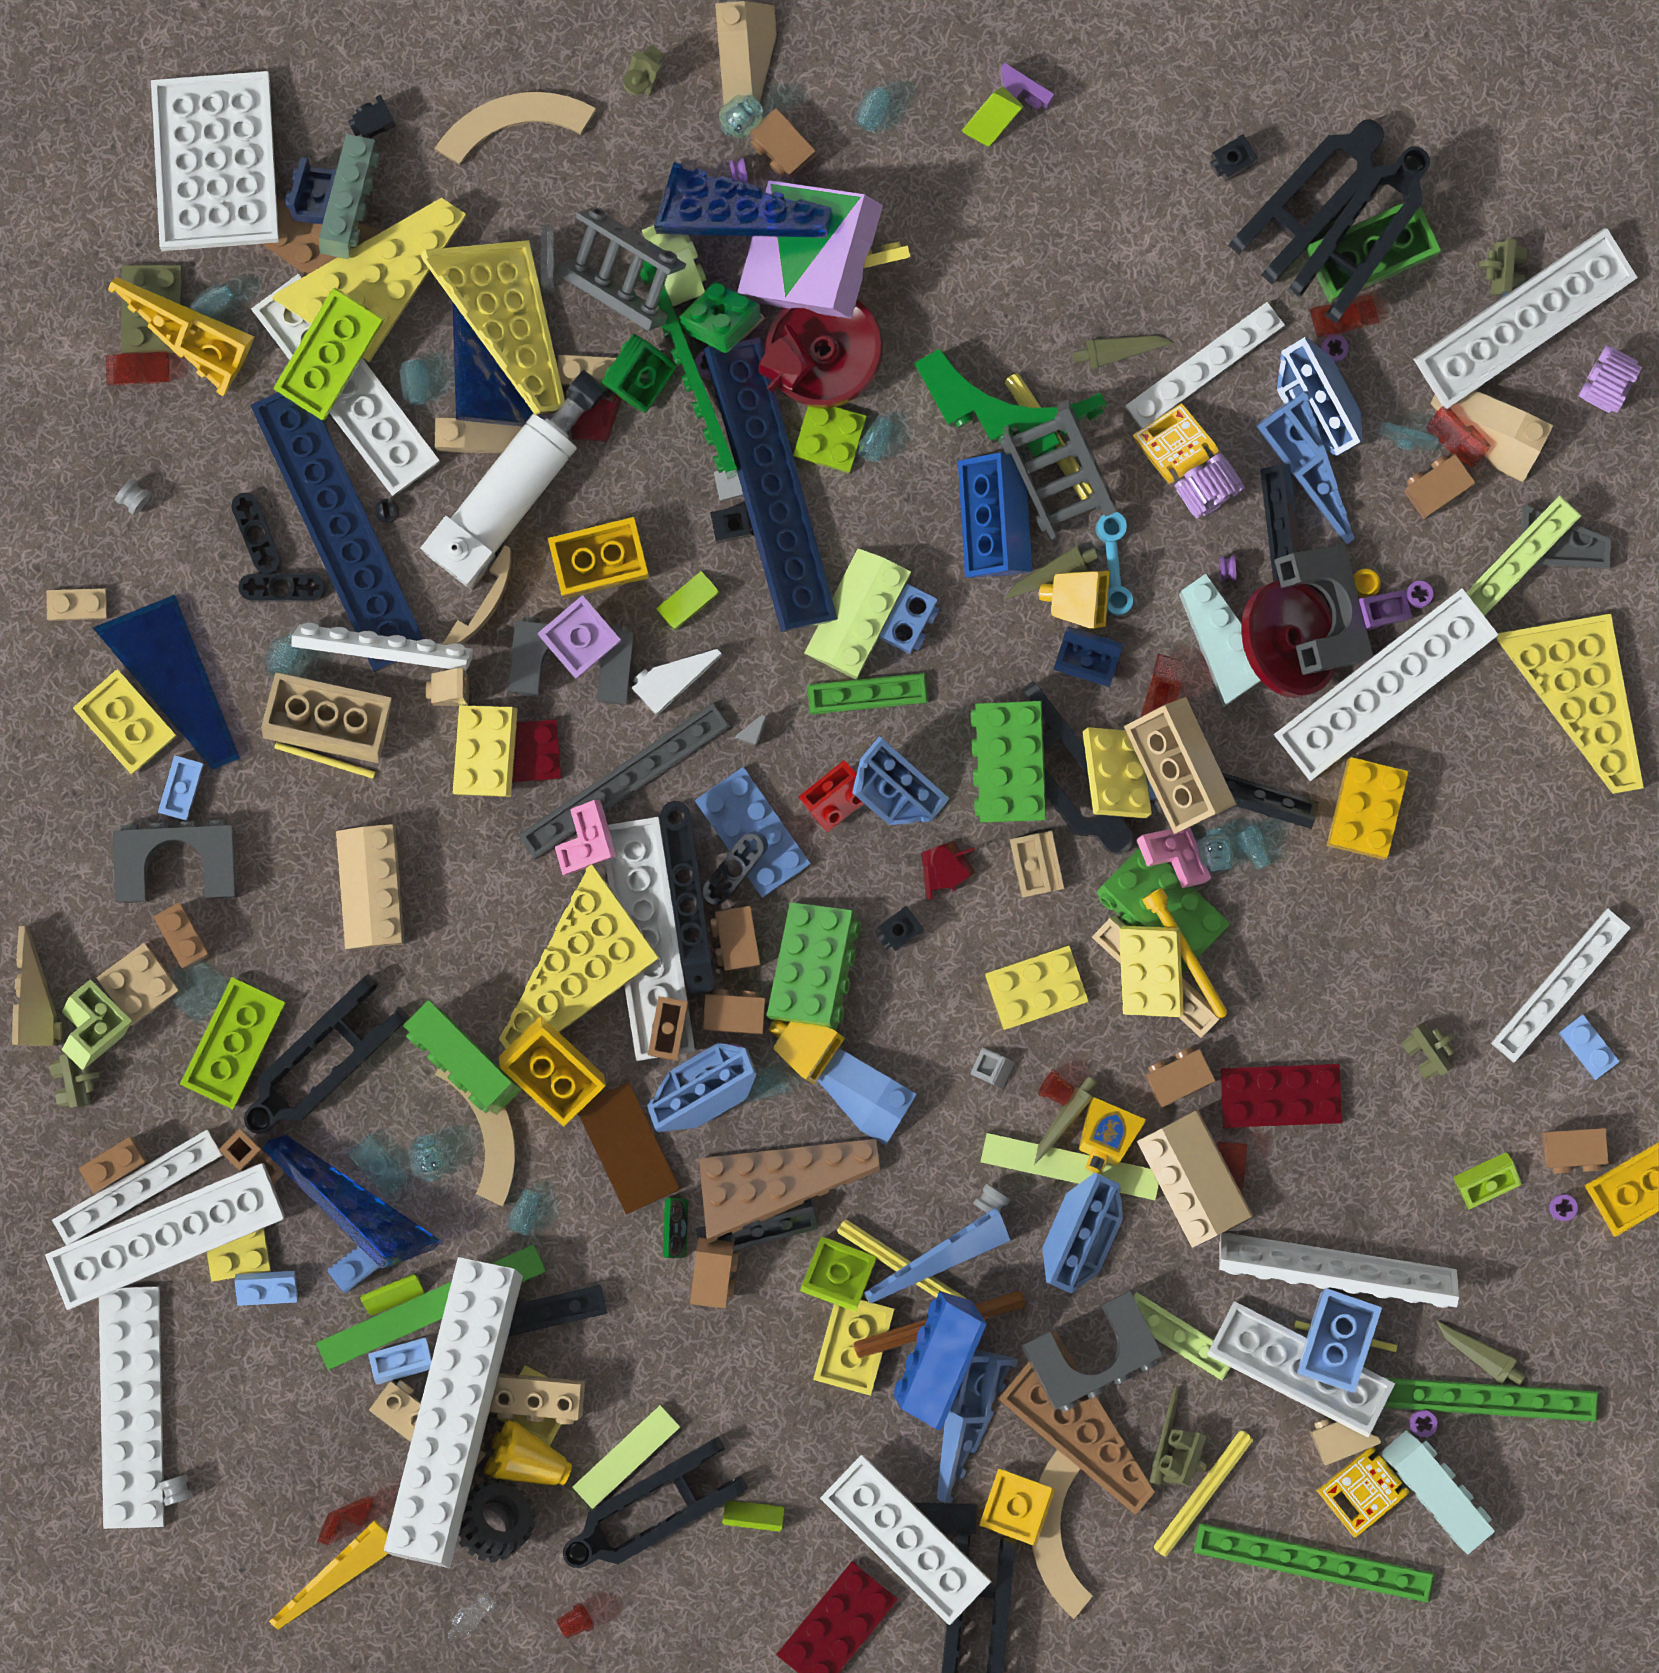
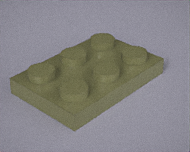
M122 265V280L182 305L181 265ZM121 298V353L123 355L176 354L147 327L149 323L138 312L133 313L127 308L129 304Z

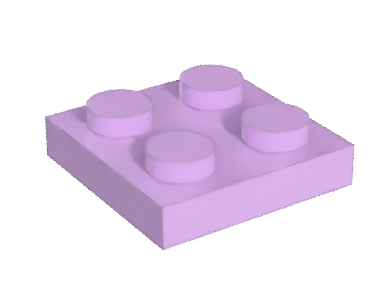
M583 595L537 633L576 680L621 642V639Z

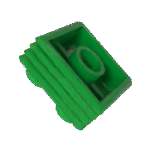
M714 282L679 317L681 319L680 323H682L681 330L724 353H728L762 318L760 316L761 312H759L760 304Z
M632 334L629 340L623 344L621 352L614 363L606 370L602 383L632 407L647 413L677 366L647 340Z

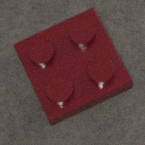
M557 720L516 722L512 783L561 779Z

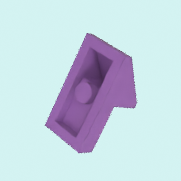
M1003 64L1000 73L1003 86L1017 100L1023 94L1026 96L1024 100L1036 109L1042 106L1047 110L1053 101L1054 94L1008 64Z
M1405 590L1359 599L1367 631L1383 625L1412 619Z

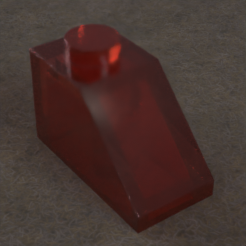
M1158 653L1140 718L1177 700L1187 661Z

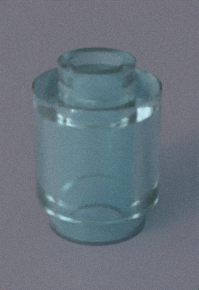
M875 87L874 90L867 89L855 112L856 119L854 123L866 131L875 133L877 128H881L893 105V101L890 99L891 94L880 87Z
M217 281L195 296V301L190 303V306L194 311L216 319L234 306L232 300L236 297L226 283L221 286Z
M424 360L405 361L401 364L402 369L399 371L403 400L409 401L410 405L425 404L427 398L432 396L429 368L425 366Z

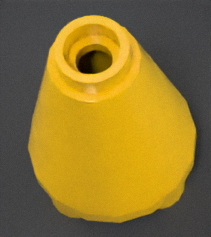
M507 1419L502 1432L497 1431L492 1439L491 1448L494 1449V1453L485 1465L484 1474L495 1479L554 1486L557 1484L564 1485L570 1475L572 1463L566 1461L563 1455L523 1426Z

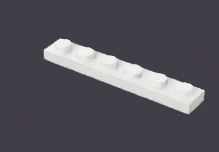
M1266 302L1125 405V408L1141 429L1146 427L1285 326L1269 303Z
M315 623L299 624L292 635L291 643L292 647L447 669L463 668L465 671L470 665L473 655V649L464 648L463 645L457 643L443 645L436 644L428 639L419 641L407 640L400 635L386 637L379 636L372 631L358 633L348 631L343 627L323 628Z
M1606 909L1494 1038L1491 1044L1514 1063L1628 932L1630 927L1611 910Z
M205 1130L59 1215L52 1221L67 1246L220 1158L223 1154L219 1151V1147L210 1131Z

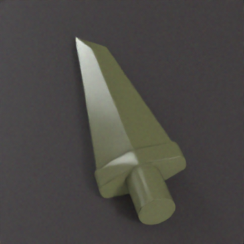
M1157 335L1085 340V350L1075 351L1072 354L1074 363L1089 361L1090 369H1096L1100 366L1175 342Z
M1077 546L1071 548L1066 553L1017 581L1004 600L1040 589L1043 583L1053 584L1055 574L1088 571L1085 564L1098 559L1095 549L1092 548L1080 554Z
M1090 1077L1086 1078L1080 1088L1074 1087L1070 1092L1069 1097L1037 1147L1035 1164L1048 1152L1093 1099L1090 1093L1097 1085V1082Z
M1437 1321L1444 1338L1494 1377L1497 1382L1502 1384L1508 1377L1517 1384H1521L1526 1375L1514 1368L1518 1360L1517 1358Z
M1177 1383L1170 1398L1156 1456L1152 1464L1149 1483L1161 1485L1163 1473L1158 1469L1161 1458L1168 1453V1439L1172 1431L1178 1400Z

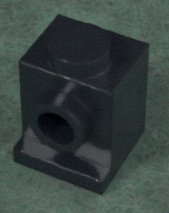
M381 95L375 97L377 100L376 104L366 103L355 110L356 114L352 115L353 119L348 121L355 136L361 135L364 138L372 139L396 127Z
M1242 134L1235 140L1212 152L1210 165L1216 176H1222L1226 182L1256 165L1258 157L1245 135ZM1235 153L1238 156V160L1230 162L1227 155Z
M745 505L710 512L716 544L751 537L750 530H753L749 514L748 512L746 513ZM731 520L739 522L740 526L737 530L729 529L728 524Z
M905 906L877 927L880 933L876 937L886 950L892 947L896 952L924 931V929L908 907ZM895 925L903 926L904 933L902 935L896 936L893 933L892 929Z

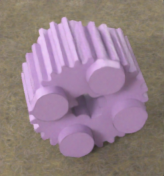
M1606 345L1598 359L1602 364H1594L1587 377L1592 382L1586 381L1578 396L1608 413L1611 410L1617 413L1642 367L1637 365V360Z
M1218 453L1207 461L1208 464L1203 468H1200L1199 465L1194 467L1184 475L1185 478L1174 485L1177 489L1176 491L1196 519L1201 517L1202 514L1204 516L1211 514L1230 498V494L1235 497L1245 489L1241 479L1222 453Z

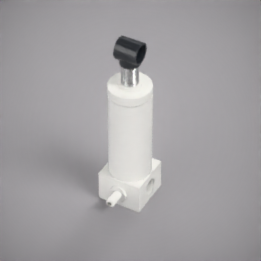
M583 370L569 386L566 392L567 400L560 406L561 408L558 409L552 419L548 420L546 418L544 421L537 415L532 414L451 518L445 516L420 547L425 555L472 590L497 557L494 553L577 449L568 440L567 432L570 431V427L575 424L574 422L577 421L582 413L588 410L591 411L599 403L608 388L586 370Z

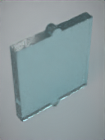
M202 962L195 964L187 970L182 969L179 965L178 968L172 969L170 977L180 989V992L170 998V1000L198 1024L211 1008H216V1002L224 994L228 984Z

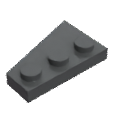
M1527 505L1522 506L1521 535L1542 512L1534 510V508ZM1572 525L1534 565L1609 569L1611 538L1583 527Z

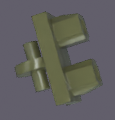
M649 45L644 53L636 50L632 55L628 71L623 78L624 89L632 95L645 93L650 96L655 88L661 69L659 64L665 54L653 45Z
M1514 239L1495 242L1494 250L1488 251L1487 260L1479 261L1478 268L1487 270L1486 280L1492 281L1491 295L1501 296L1510 293L1525 283L1524 275L1513 273L1514 264H1525L1527 249L1516 245V240Z
M1422 1022L1411 1031L1412 1034L1402 1043V1046L1410 1056L1421 1049L1427 1055L1428 1059L1418 1065L1419 1071L1425 1079L1437 1074L1442 1076L1453 1067L1447 1058L1455 1052L1449 1044L1455 1038L1452 1032L1444 1037L1440 1029L1436 1028L1430 1033Z
M67 1054L60 1055L59 1060L49 1064L50 1074L53 1079L63 1077L65 1089L56 1090L55 1098L57 1105L69 1106V1108L91 1105L89 1092L94 1091L92 1080L100 1078L99 1072L90 1073L89 1066L82 1070Z
M1171 1431L1168 1441L1171 1446L1175 1447L1172 1456L1165 1455L1161 1458L1158 1469L1164 1474L1163 1481L1168 1484L1176 1483L1189 1486L1196 1471L1204 1472L1207 1465L1200 1461L1207 1436L1197 1432Z

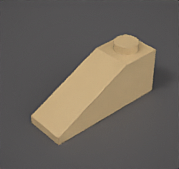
M436 418L435 449L437 452L502 453L525 424L467 418Z
M454 668L431 674V681H426V699H431L433 706H469L468 674L463 668Z

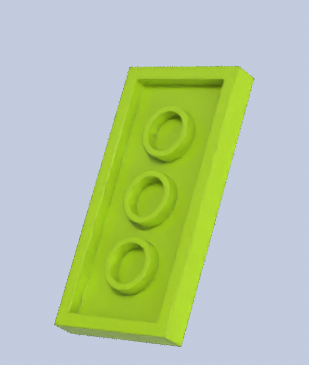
M332 288L273 389L317 418L325 420L385 319L337 288Z
M231 977L180 1085L235 1110L286 1002Z

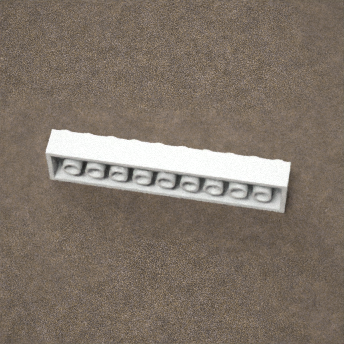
M459 1257L457 1259L384 1551L392 1556L446 1568L451 1566L523 1275L513 1268Z

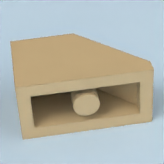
M1329 1417L1315 1422L1316 1428L1310 1430L1324 1465H1329L1381 1444L1379 1437L1372 1434L1366 1437L1337 1421H1332Z

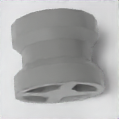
M132 478L118 492L115 501L120 505L124 504L127 506L128 512L134 516L149 501L152 493L147 489H141L138 482Z
M985 1184L982 1196L976 1198L973 1204L986 1213L994 1208H997L1000 1213L1002 1207L1008 1205L1010 1199Z
M187 1474L158 1483L160 1489L165 1494L163 1500L165 1506L194 1497L193 1492L187 1486L189 1480Z

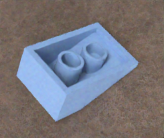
M1324 1289L1320 1293L1297 1374L1355 1393L1382 1307L1330 1289Z

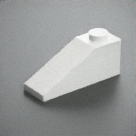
M718 649L654 667L649 672L644 669L634 678L633 682L635 685L632 687V690L658 716L710 668L722 654Z

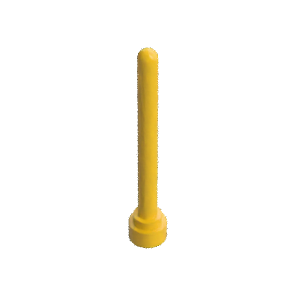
M1163 888L1152 892L1142 899L1148 910L1151 909L1153 913H1157L1164 927L1179 928L1166 907L1169 905L1166 901L1168 896ZM1180 930L1182 958L1216 1016L1219 1018L1225 1017L1227 1009Z

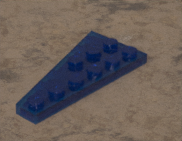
M673 162L654 228L656 234L827 238L833 213L830 207L803 199L797 201L789 200L784 197V194L774 191L773 194L762 192L761 187L724 176L718 178L706 175L704 170L697 168L694 171L683 168V164Z
M452 301L456 420L523 427L532 414H534Z
M176 595L92 627L212 770L241 760Z
M283 1135L268 1140L263 1147L264 1152L381 1269L432 1251L439 1245L440 1239L289 1136Z

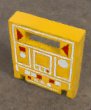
M1182 403L1133 434L1138 447L1168 484L1174 482V478L1169 472L1171 468L1181 478L1194 467L1200 466L1210 459L1204 449L1205 446L1213 455L1219 453L1216 444Z
M1374 1447L1364 1450L1316 1490L1353 1537L1359 1536L1410 1493L1406 1487L1398 1493L1395 1491L1402 1484V1481L1380 1454L1372 1460L1368 1458L1376 1450ZM1339 1492L1346 1496L1359 1513L1352 1519L1348 1518L1333 1499Z

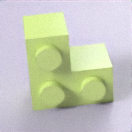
M675 217L643 229L642 233L645 239L663 250L675 253L678 259L686 263L685 269L668 275L664 284L672 306L702 295L705 292L702 282L707 279L701 265L695 266L693 259L698 258V255L685 226L679 227Z
M89 980L69 996L62 1010V1013L77 1027L69 1035L62 1050L84 1070L125 1035L132 1020L93 981Z

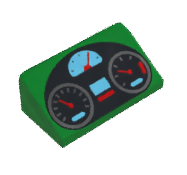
M686 1198L665 1199L664 1258H685L687 1256L689 1201Z

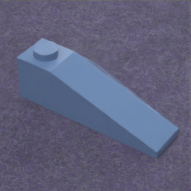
M840 1048L817 1080L860 1131L877 1139V1141L885 1146L916 1096V1093Z

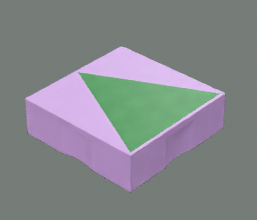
M768 181L737 293L758 304L788 309L806 308L819 314L851 319L863 279L865 259L872 246L883 205L865 194Z

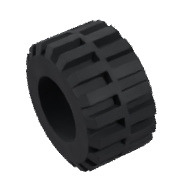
M489 1479L483 1484L479 1483L469 1492L458 1537L460 1536L461 1538L459 1544L462 1548L466 1546L469 1549L467 1552L469 1555L477 1554L479 1555L478 1560L485 1561L487 1558H489L490 1562H497L499 1559L504 1561L511 1555L513 1556L532 1535L531 1532L535 1528V1522L532 1521L536 1517L535 1510H530V1507L533 1505L531 1500L524 1498L526 1493L522 1489L520 1491L515 1489L516 1484L510 1482L506 1485L505 1480L498 1479L494 1483L493 1479ZM483 1510H490L498 1514L505 1524V1532L495 1530L489 1526L484 1518Z

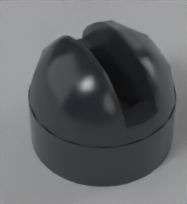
M382 499L375 507L376 516L382 522H393L399 516V507L392 499ZM383 503H388L390 517H385Z

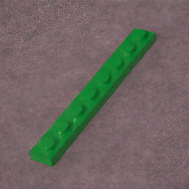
M645 260L640 276L644 286L648 284L651 286L657 268ZM663 287L657 305L660 310L668 314L665 325L661 326L665 339L672 338L675 347L670 349L674 362L676 366L680 364L683 366L685 375L681 376L687 393L693 391L696 401L691 404L697 419L703 418L707 428L703 429L702 432L708 446L714 444L718 455L713 456L719 473L725 472L727 479L738 476L736 465L666 289Z

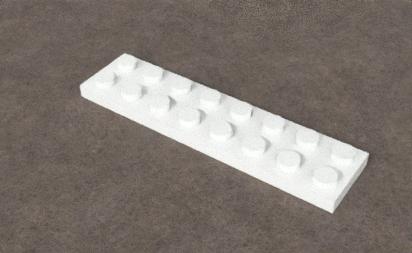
M1604 228L1413 360L1443 408L1448 409L1637 279V276L1609 230Z
M299 274L251 308L289 360L311 324L275 302L272 297L276 292L301 279ZM362 358L331 409L330 414L394 497L439 464L440 460Z
M1461 588L1277 731L1274 736L1309 781H1311L1499 634Z
M659 817L608 825L617 857L605 861L609 887L660 957L659 960L624 985L636 1061L657 1058L648 1056L658 996L687 1001ZM689 1008L687 1009L679 1054L695 1052Z
M261 1163L45 1254L66 1309L70 1310L286 1219V1216L265 1164Z
M1225 1232L1221 1233L1219 1270H1224L1229 1274L1239 1275L1243 1273L1255 1275L1257 1278L1265 1280L1275 1278L1290 1284L1306 1283L1321 1289L1338 1288L1352 1294L1363 1292L1373 1294L1379 1298H1401L1409 1303H1418L1420 1301L1432 1303L1441 1308L1448 1306L1457 1307L1458 1305L1457 1269Z
M160 1287L120 1288L99 1297L103 1529L164 1527V1491L160 1489L158 1484L164 1481Z

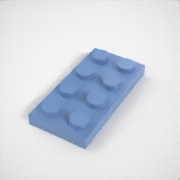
M744 767L695 800L729 851L747 833L756 831L766 837L768 849L747 876L762 898L811 865ZM755 839L747 841L750 847L742 855L747 857L750 852L758 851L756 848L758 842Z

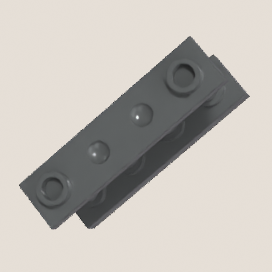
M592 207L578 212L576 218L588 225L577 258L560 263L556 274L647 331L665 325L668 314L660 310L657 305L667 276L685 269L686 263L678 259L675 253L663 250L611 218L601 208ZM598 232L611 239L600 272L592 268L588 263ZM621 246L634 253L623 286L613 281L611 277ZM644 260L657 268L646 301L637 296L634 291Z
M1069 399L1058 404V414L1055 415L1053 420L1015 436L1009 425L1003 427V438H1000L1002 447L1006 455L1012 454L1038 510L1039 515L1036 516L1038 525L1042 532H1048L1050 539L1056 538L1055 524L1095 507L1097 510L1102 508L1105 517L1116 513V502ZM1057 430L1061 432L1066 430L1070 438L1067 441V445L1027 462L1025 461L1019 446ZM1069 456L1073 458L1078 456L1082 465L1079 467V471L1039 488L1037 487L1031 474L1032 472ZM1081 482L1085 484L1090 482L1094 491L1090 493L1091 497L1049 513L1043 498Z

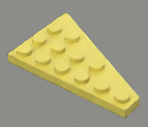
M440 198L353 248L349 259L335 258L276 292L272 299L309 324H312L332 288H337L385 319L362 357L370 362L430 272V269L422 260L421 253L428 249L446 248L467 215L443 198Z
M529 240L424 250L421 253L422 260L533 413L537 416L557 413L558 409L561 408L560 406L565 403Z
M1611 614L1498 633L1499 635L1496 637L1498 643L1612 794L1643 789Z
M593 864L586 868L578 888L575 889L571 897L569 906L565 909L555 928L556 931L548 947L545 948L538 966L534 969L525 987V992L499 1038L505 1049L540 1016L560 1033L660 959Z

